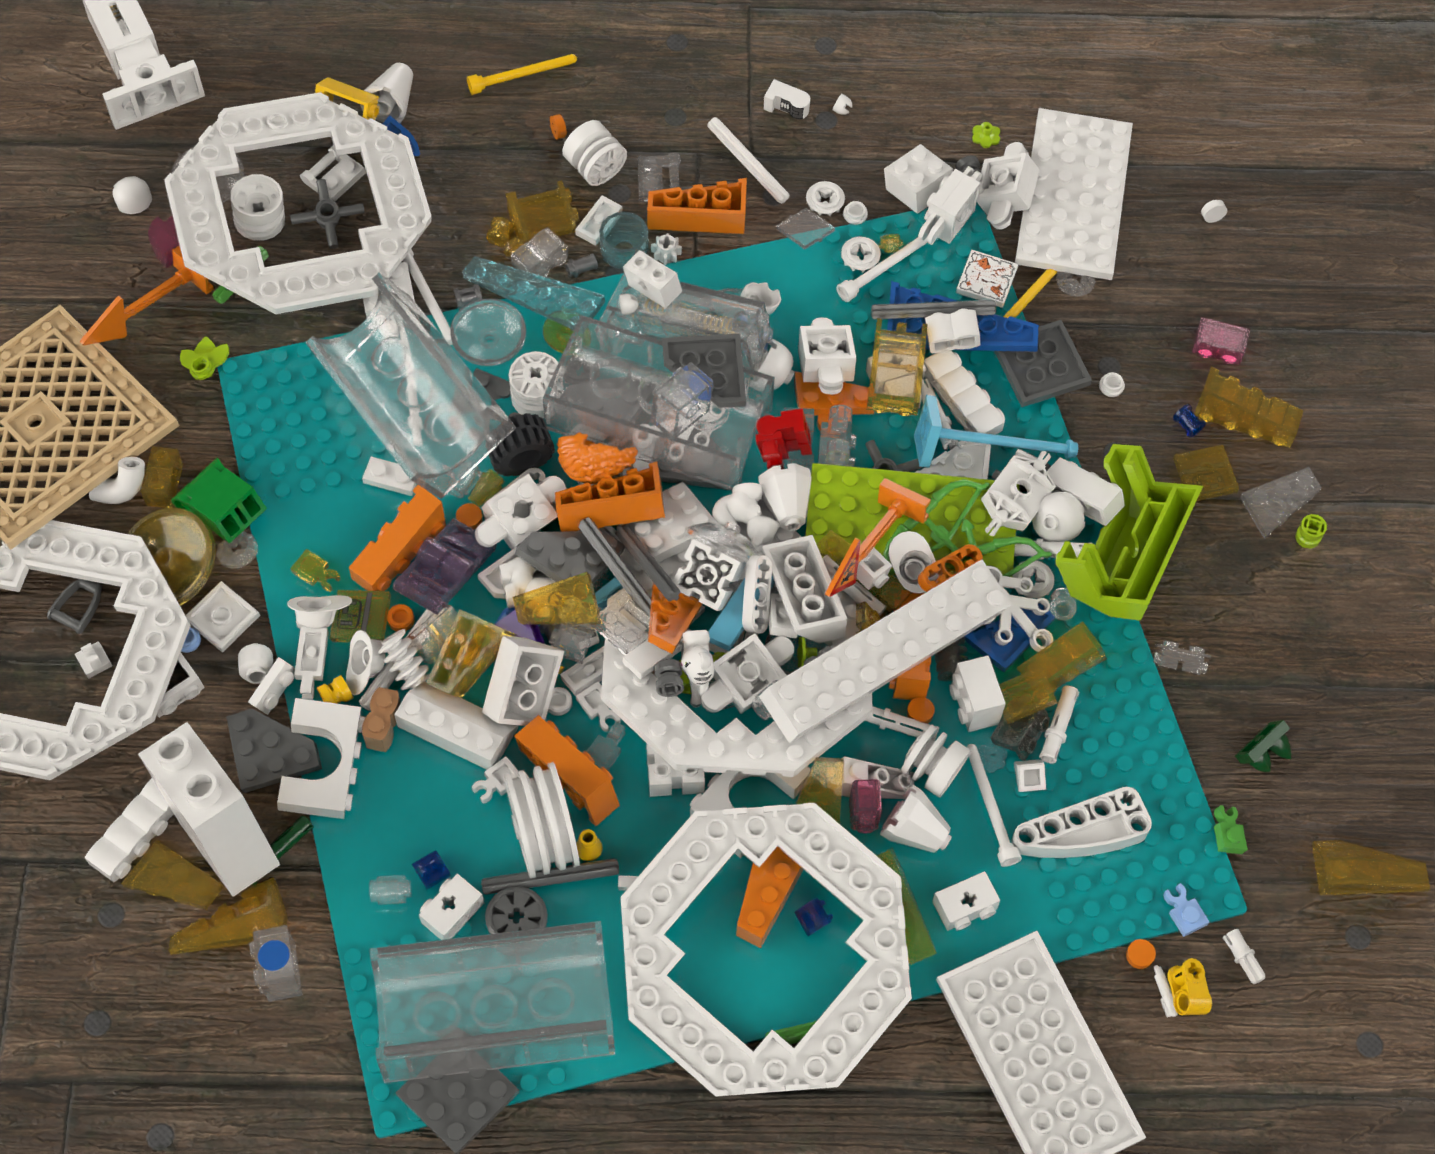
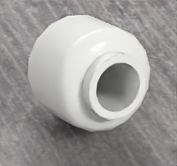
M253 643L245 646L238 653L239 674L250 683H261L273 666V653L267 646Z

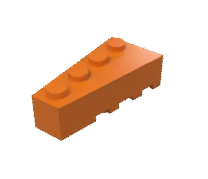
M747 178L738 179L737 183L727 184V181L717 182V185L708 187L698 184L686 190L676 187L649 191L647 229L744 234Z
M658 462L649 463V468L638 471L637 468L627 470V475L612 479L611 475L601 478L597 484L592 486L589 483H584L555 492L556 512L561 532L579 531L580 521L587 517L591 518L598 528L665 518Z

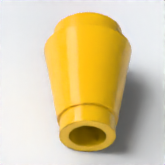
M590 829L581 832L576 842L579 858L584 861H593L602 853V842L595 832Z

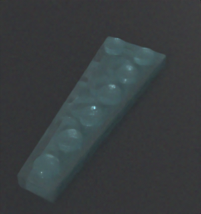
M476 256L462 271L464 279L474 284L478 283L479 286L578 333L584 332L605 303V296L603 294Z

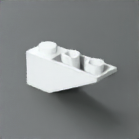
M844 756L827 767V792L854 798L906 799L903 795L914 785V780L912 779L914 772L905 775L901 772V769Z

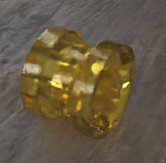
M494 217L490 223L491 229L487 231L486 239L495 246L506 247L510 243V235L514 232L515 225L504 217Z

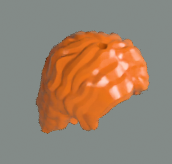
M581 432L558 438L557 452L559 453L558 459L561 467L572 480L581 483L595 484L601 478L609 477L610 475L613 478L618 473H622L624 469L631 467V464L635 463V457L638 454L636 447L619 450L616 446L603 445L602 443L595 444L590 440H586L588 434H582Z

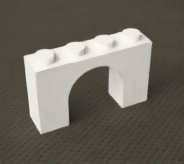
M295 698L291 732L321 736L331 740L338 747L342 758L337 769L323 779L308 780L282 776L277 801L279 811L344 819L346 810L351 811L353 794H348L350 784L355 785L357 768H353L354 758L359 759L361 742H357L358 732L362 733L363 722L366 718L361 716V707Z
M805 767L794 777L782 776V773L766 772V775L743 774V771L726 770V773L716 774L710 780L709 788L703 795L699 793L690 803V817L695 811L734 808L728 796L730 790L738 781L752 776L762 777L771 781L794 799L811 780L812 770L809 767ZM738 849L734 853L739 858H741L744 855Z

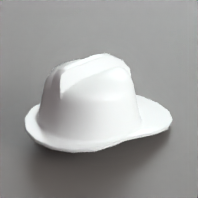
M911 531L902 532L894 537L890 543L888 554L891 565L899 582L905 589L913 593H924L926 591L918 584V575L927 566L936 562L923 536ZM937 573L933 577H928V579L930 581H935L939 577V575Z
M342 595L324 597L303 596L292 598L287 604L288 607L295 610L296 623L300 629L301 627L327 628L333 623L336 610L349 606L352 603V598Z
M363 630L357 631L350 643L346 684L352 695L360 694L366 687L369 678L376 677L385 664V653H378L383 646L382 640L371 639Z

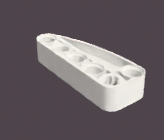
M1122 787L1018 825L1011 843L1018 847L1020 855L1069 858L1096 855L1141 843L1149 833L1152 822L1139 793L1131 787ZM1095 808L1103 809L1107 815H1098L1095 812ZM1076 817L1080 819L1082 824L1075 825L1069 818ZM1131 824H1139L1143 831L1134 830ZM1052 826L1057 833L1050 834L1046 832L1044 827ZM1027 835L1032 842L1024 843L1020 840L1019 836Z

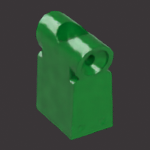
M218 457L171 499L172 504L180 512L191 518H198L204 525L229 544L267 509L255 489L225 468Z

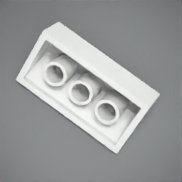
M813 535L762 546L763 554L768 556L772 562V576L795 633L817 643L844 638L848 618L838 595L835 594L831 597L825 595L832 580Z
M426 681L407 692L394 714L397 727L486 770L499 762L518 729V725L495 722L482 712L483 708Z

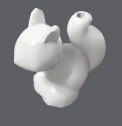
M742 483L735 485L731 495L724 496L715 503L712 517L719 524L720 531L726 533V536L723 538L725 543L733 544L738 540L740 528L737 522L747 524V535L756 551H762V546L774 538L780 525L770 517L761 516L760 506L757 505V502L763 495L760 484Z

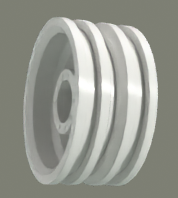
M554 762L548 763L547 770L542 771L540 766L534 767L533 778H529L524 770L518 771V777L511 778L510 773L505 774L504 779L513 814L511 815L530 879L535 878V872L542 870L544 875L550 874L551 863L555 862L560 871L566 869V863L572 862L573 867L580 866L572 823Z

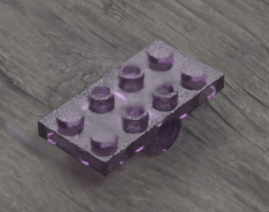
M453 518L435 538L428 537L422 543L418 550L417 558L397 578L393 584V590L438 615L496 550L497 544L492 547L481 546L475 538V530Z

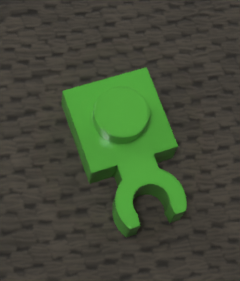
M1220 805L1214 810L1215 818L1219 822L1214 826L1218 852L1243 854L1248 849L1243 825L1236 824L1235 821L1238 817V811L1236 807H1231L1227 810L1226 814L1224 806Z

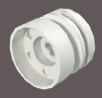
M597 120L585 122L577 127L569 135L562 149L563 156L593 186L604 184L612 179L620 171L627 158V150Z
M252 174L241 178L234 184L231 190L233 221L237 231L248 239L263 241L273 238L280 233L285 225L283 192L279 183L271 177Z
M529 352L516 358L511 365L509 371L511 400L514 408L521 415L531 413V415L536 414L539 417L547 418L558 411L557 401L564 394L563 374L560 364L554 357L543 352Z
M931 725L924 733L918 736L909 749L901 772L908 775L914 766L917 767L912 779L917 781L924 773L927 774L929 777L924 788L940 798L961 770L971 750L958 741L953 742L948 749L945 748L943 745L947 734L943 732L936 741L933 740L938 728Z

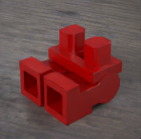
M803 408L781 411V416L779 417L766 415L758 420L756 425L758 434H755L756 443L763 462H767L768 469L778 465L781 466V470L784 469L783 460L789 459V451L800 450L802 456L812 455L811 434Z

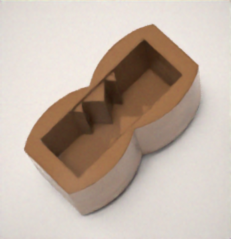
M378 687L372 695L370 702L371 712L366 716L362 726V734L368 749L386 752L393 742V727L397 724L394 714L401 704L398 692L395 690Z

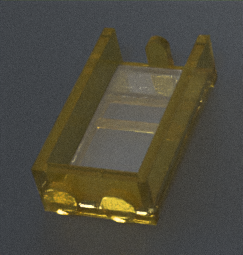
M877 318L866 410H873L877 413H898L902 416L917 415L920 404L928 324H922L921 334L907 333V325L903 322L897 323L896 331L881 330L882 319Z

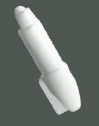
M1156 965L1154 966L1156 974L1154 978L1162 996L1160 1002L1167 1018L1171 1016L1176 1017L1178 1013L1174 1008L1172 991L1162 968Z

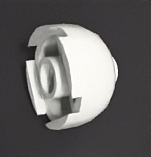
M775 339L769 341L768 344L772 347L769 351L763 349L750 373L754 378H748V383L762 390L772 391L778 389L783 383L788 385L795 373L791 370L793 366L792 354L788 348Z
M1051 492L1042 499L1039 511L1032 519L1033 528L1038 536L1045 541H1070L1077 537L1085 526L1084 506L1077 497L1069 492Z

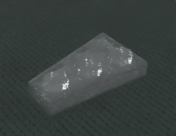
M1310 467L1245 491L1241 494L1240 499L1265 540L1273 530L1287 521L1288 517L1317 495L1322 487Z

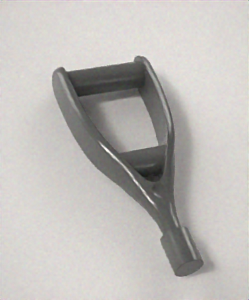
M83 579L74 581L53 603L47 613V618L76 630L77 634L82 633L97 610L103 583H95ZM83 588L93 593L94 596L86 613L79 621L59 610L78 589Z

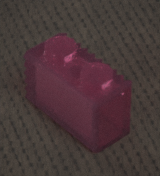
M1201 317L1192 352L1204 358L1221 359L1227 364H1241L1246 351L1250 329Z
M854 780L849 797L850 828L857 830L858 833H871L878 829L882 814L880 780Z

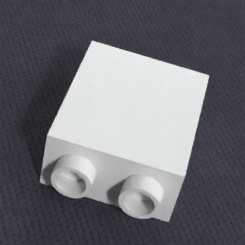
M188 722L138 754L178 822L233 897L280 865L243 795Z

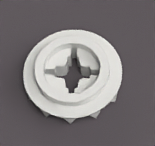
M827 181L818 182L807 191L806 204L810 206L811 211L818 212L819 216L821 214H828L830 217L834 212L839 213L840 208L844 206V192L835 183ZM821 197L825 199L830 197L829 203L827 201L821 202Z
M866 237L849 239L843 245L841 251V258L845 266L851 267L852 271L855 269L861 270L862 273L879 264L881 255L878 245ZM859 249L864 255L863 260L859 259V256H857Z
M1040 561L1031 563L1013 575V578L1021 579L1022 577H1027L1030 579L1033 573H1036L1037 583H1035L1033 589L1028 594L1024 595L1027 598H1042L1045 595H1049L1054 585V575L1051 569ZM1021 582V587L1027 590V585Z

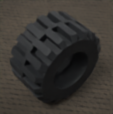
M526 413L508 417L495 424L494 427H491L484 437V445L494 470L497 474L507 477L519 476L530 468L543 466L551 459L552 454L555 452V446L544 419L536 414Z

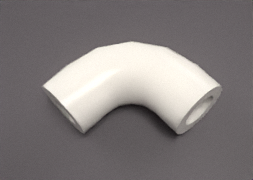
M125 457L119 460L118 476L114 479H106L90 491V500L107 504H120L131 500L141 490L145 476L144 461L137 457Z

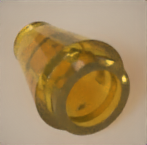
M488 469L486 473L483 472L468 497L469 501L480 508L482 504L486 503L503 489L502 485L505 481L496 472Z

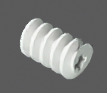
M405 629L399 630L381 642L383 646L378 651L379 654L386 652L389 654L385 658L384 663L394 662V665L389 670L390 672L399 670L400 673L395 680L406 681L401 690L414 688L433 675H424L428 671V666H419L423 661L422 656L413 657L417 652V648H407L412 640L410 638L401 639L406 633Z

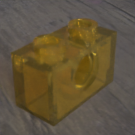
M152 446L140 491L146 506L172 509L171 499L176 495L183 467L178 449Z

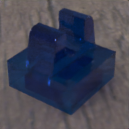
M436 850L412 864L426 890L451 876Z
M818 897L794 912L808 937L827 926L833 919V915H827L823 908V905L826 904L824 900H819Z

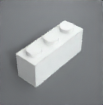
M1060 457L1047 470L1055 483V488L1052 492H1069L1073 494L1084 506V515L1104 526L1125 506L1123 491L1117 484L1103 480L1096 473L1088 472L1074 462H1068Z

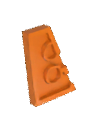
M794 371L798 409L803 408L805 416L841 413V415L874 414L875 403L872 388L843 382V388L840 393L833 395L821 392L819 382H803L802 373Z
M653 583L648 642L673 654L683 638V633L688 630L703 603L699 602V599L693 596L689 597L681 592L678 595L679 599L677 601H668Z

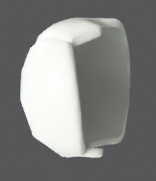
M136 176L125 177L114 185L113 197L118 209L122 213H141L152 202V195L147 183Z
M752 282L744 287L740 299L746 310H750L753 316L760 318L768 316L776 310L781 302V295L778 289L773 291L769 289L767 282L759 284Z

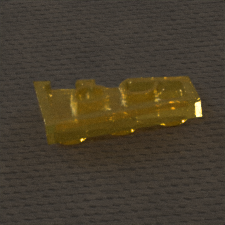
M588 572L513 597L517 619L521 624H602L591 576Z
M816 757L796 805L815 803L840 824L844 760L841 758Z
M158 840L155 841L121 883L123 887L133 890L134 888L150 895L163 896L176 902L207 910L224 888L221 883Z

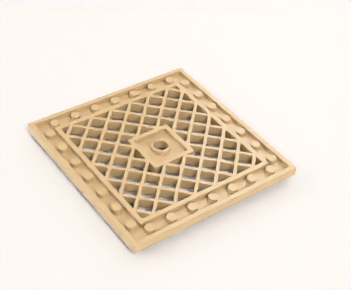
M61 305L0 346V406H9L8 412H0V424L2 425L0 427V436H3L0 442V482L10 481L9 488H0V497H7L6 503L0 498V539L10 550L118 471L119 460L125 457H138L180 426L177 419L100 343L82 345L80 343V340L87 331ZM48 348H57L56 353H47ZM65 348H66L70 353H64ZM27 362H37L36 368H26ZM45 362H54L53 368H44ZM62 362H72L71 367H61ZM51 376L50 382H41V377ZM59 376H69L68 382H58ZM76 376H86L85 382H75ZM16 377L15 383H6V378ZM24 377H33V382H23ZM94 377L100 382H93ZM3 391H13L12 397H2ZM21 391H30L29 397H20ZM41 391H48L47 397ZM56 391H66L64 397H55ZM73 391H83L82 397H72ZM91 391H101L98 397H90ZM108 391H110L114 396H108ZM88 405H98L97 411H87ZM116 405L115 411H105V406ZM123 405H124L129 411H122ZM56 406H62V410L60 411ZM70 406H80L79 412H69ZM37 420L42 421L39 426L30 427L33 422ZM70 420H77L76 427H73ZM85 420H95L94 426H84ZM102 420H113L112 426H101ZM120 420H130V425L119 426ZM64 435H74L73 442H63ZM82 435H92L91 442H80ZM99 435H110L109 441H98ZM11 436L16 442H10ZM71 450L70 457H60L61 451ZM89 450L88 456L77 457L78 451ZM7 451H17L16 457H6ZM25 451H26L30 456H33V455H34V457H24ZM43 451H53L52 457H42ZM4 466H14L13 472L3 473ZM22 466H32L30 472L20 473ZM50 466L48 472H39V467ZM57 466H67V471L56 472ZM28 481L27 488H17L18 482ZM36 481H46L45 488H35ZM15 497H25L24 504H14Z

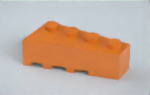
M417 484L413 489L416 495L408 504L403 501L398 507L399 513L392 523L386 522L380 529L377 542L370 541L349 566L351 578L366 591L373 593L374 597L380 592L387 590L391 585L392 579L398 573L402 574L405 572L410 561L416 555L420 556L426 550L428 543L434 537L438 538L445 530L446 522L442 501L420 484Z
M901 591L900 599L894 601L893 612L924 593ZM931 657L889 682V689H894L893 699L913 700L917 697L926 698L931 680V673L929 672Z
M538 715L514 735L520 751L535 766H540L542 771L548 769V763L554 762L562 789L565 788L566 793L573 800L572 803L579 810L584 807L588 811L589 820L595 826L620 806L611 782L613 777L610 772L603 766L601 768L596 766L594 759L586 751L580 752L575 742L567 735L563 737L552 721L548 720L546 722Z
M776 847L760 867L753 863L737 923L736 936L759 948L763 946L804 870L779 847Z

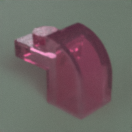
M172 215L165 222L156 217L150 224L148 237L155 256L168 268L173 264L172 250L179 246L178 236Z

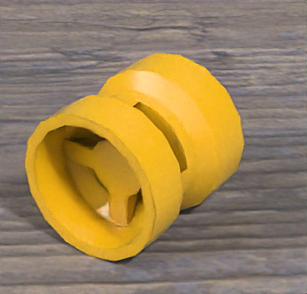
M341 675L334 678L333 682L329 685L323 684L317 687L323 702L338 704L342 701L347 702L353 699L352 693Z

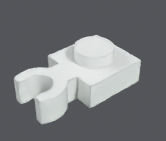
M597 681L576 695V700L591 720L597 716L600 718V727L603 731L607 732L609 727L605 723L606 719L612 718L619 724L620 717L612 710H609V707L601 700L602 685Z
M505 756L484 772L487 780L475 782L472 786V791L476 793L480 789H485L487 792L480 799L483 804L491 800L493 792L496 790L501 796L507 792L504 775L510 773L511 778L518 777V770Z

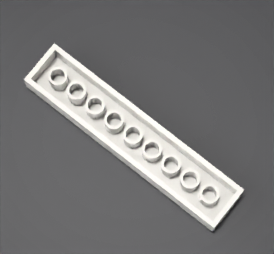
M981 559L772 684L759 697L790 743L1000 615L1012 603Z

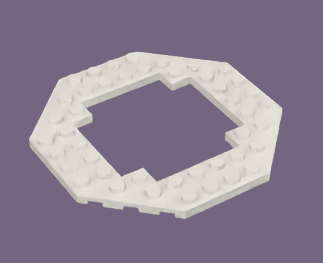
M320 92L224 108L218 115L217 121L212 126H209L200 136L197 145L192 150L190 149L180 160L177 169L164 179L185 267L274 314L376 296L431 223L430 209L409 138L387 130V126L371 118L367 120L361 117L356 110L342 103L338 105L330 101L328 96ZM326 137L332 138L336 156L361 152L381 225L358 229L363 250L264 267L259 247L234 251L216 177L239 173L235 153Z
M53 520L12 550L2 542L3 545L0 546V589L20 592L29 569L120 586L114 608L116 611L135 614L136 618L101 707L75 702L66 726L0 713V770L45 780L54 779L155 721L191 626L140 536Z
M715 545L719 547L716 554L720 555L721 553L729 552L745 561L752 555H764L763 551H756L752 547ZM688 548L659 562V565L672 581L678 569L687 567L689 560L684 558ZM746 565L739 580L730 582L728 588L734 590L733 593L736 592L745 578ZM643 573L636 579L651 597L653 582L646 573ZM774 584L771 593L779 594L777 586ZM624 588L607 600L601 700L675 770L687 771V768L704 769L703 772L726 773V770L743 771V774L766 775L767 772L782 773V776L794 777L871 716L872 693L790 743L775 721L755 735L736 718L716 733L677 696L664 697L656 692V681L658 680L656 676L650 673L643 679H639L623 663L625 655L648 640L649 621ZM844 591L837 593L848 618L845 637L824 642L832 649L871 626V615ZM697 593V595L693 597L698 599L699 597H701V595Z
M815 803L695 811L621 896L629 1021L715 1096L839 1087L912 999L901 877ZM776 847H779L863 920L845 943L867 962L795 1048L771 1030L758 1047L752 1051L667 976L685 953L664 934L737 849L756 866L760 867Z

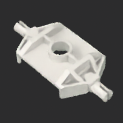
M1042 451L1035 460L1017 455L1011 458L981 499L992 518V521L985 529L987 534L992 527L994 528L989 534L990 536H995L1001 526L1021 531L1028 526L1039 511L1042 499L1055 488V483L1045 469L1046 463L1051 458L1049 453L1044 460L1043 457L1046 455V451ZM1016 485H1023L1027 490V494L1019 492Z

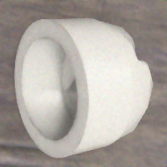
M841 94L832 110L841 115L848 114L849 111L845 107L847 105L852 108L851 99Z
M619 295L622 315L631 314L637 310L638 302L634 295Z

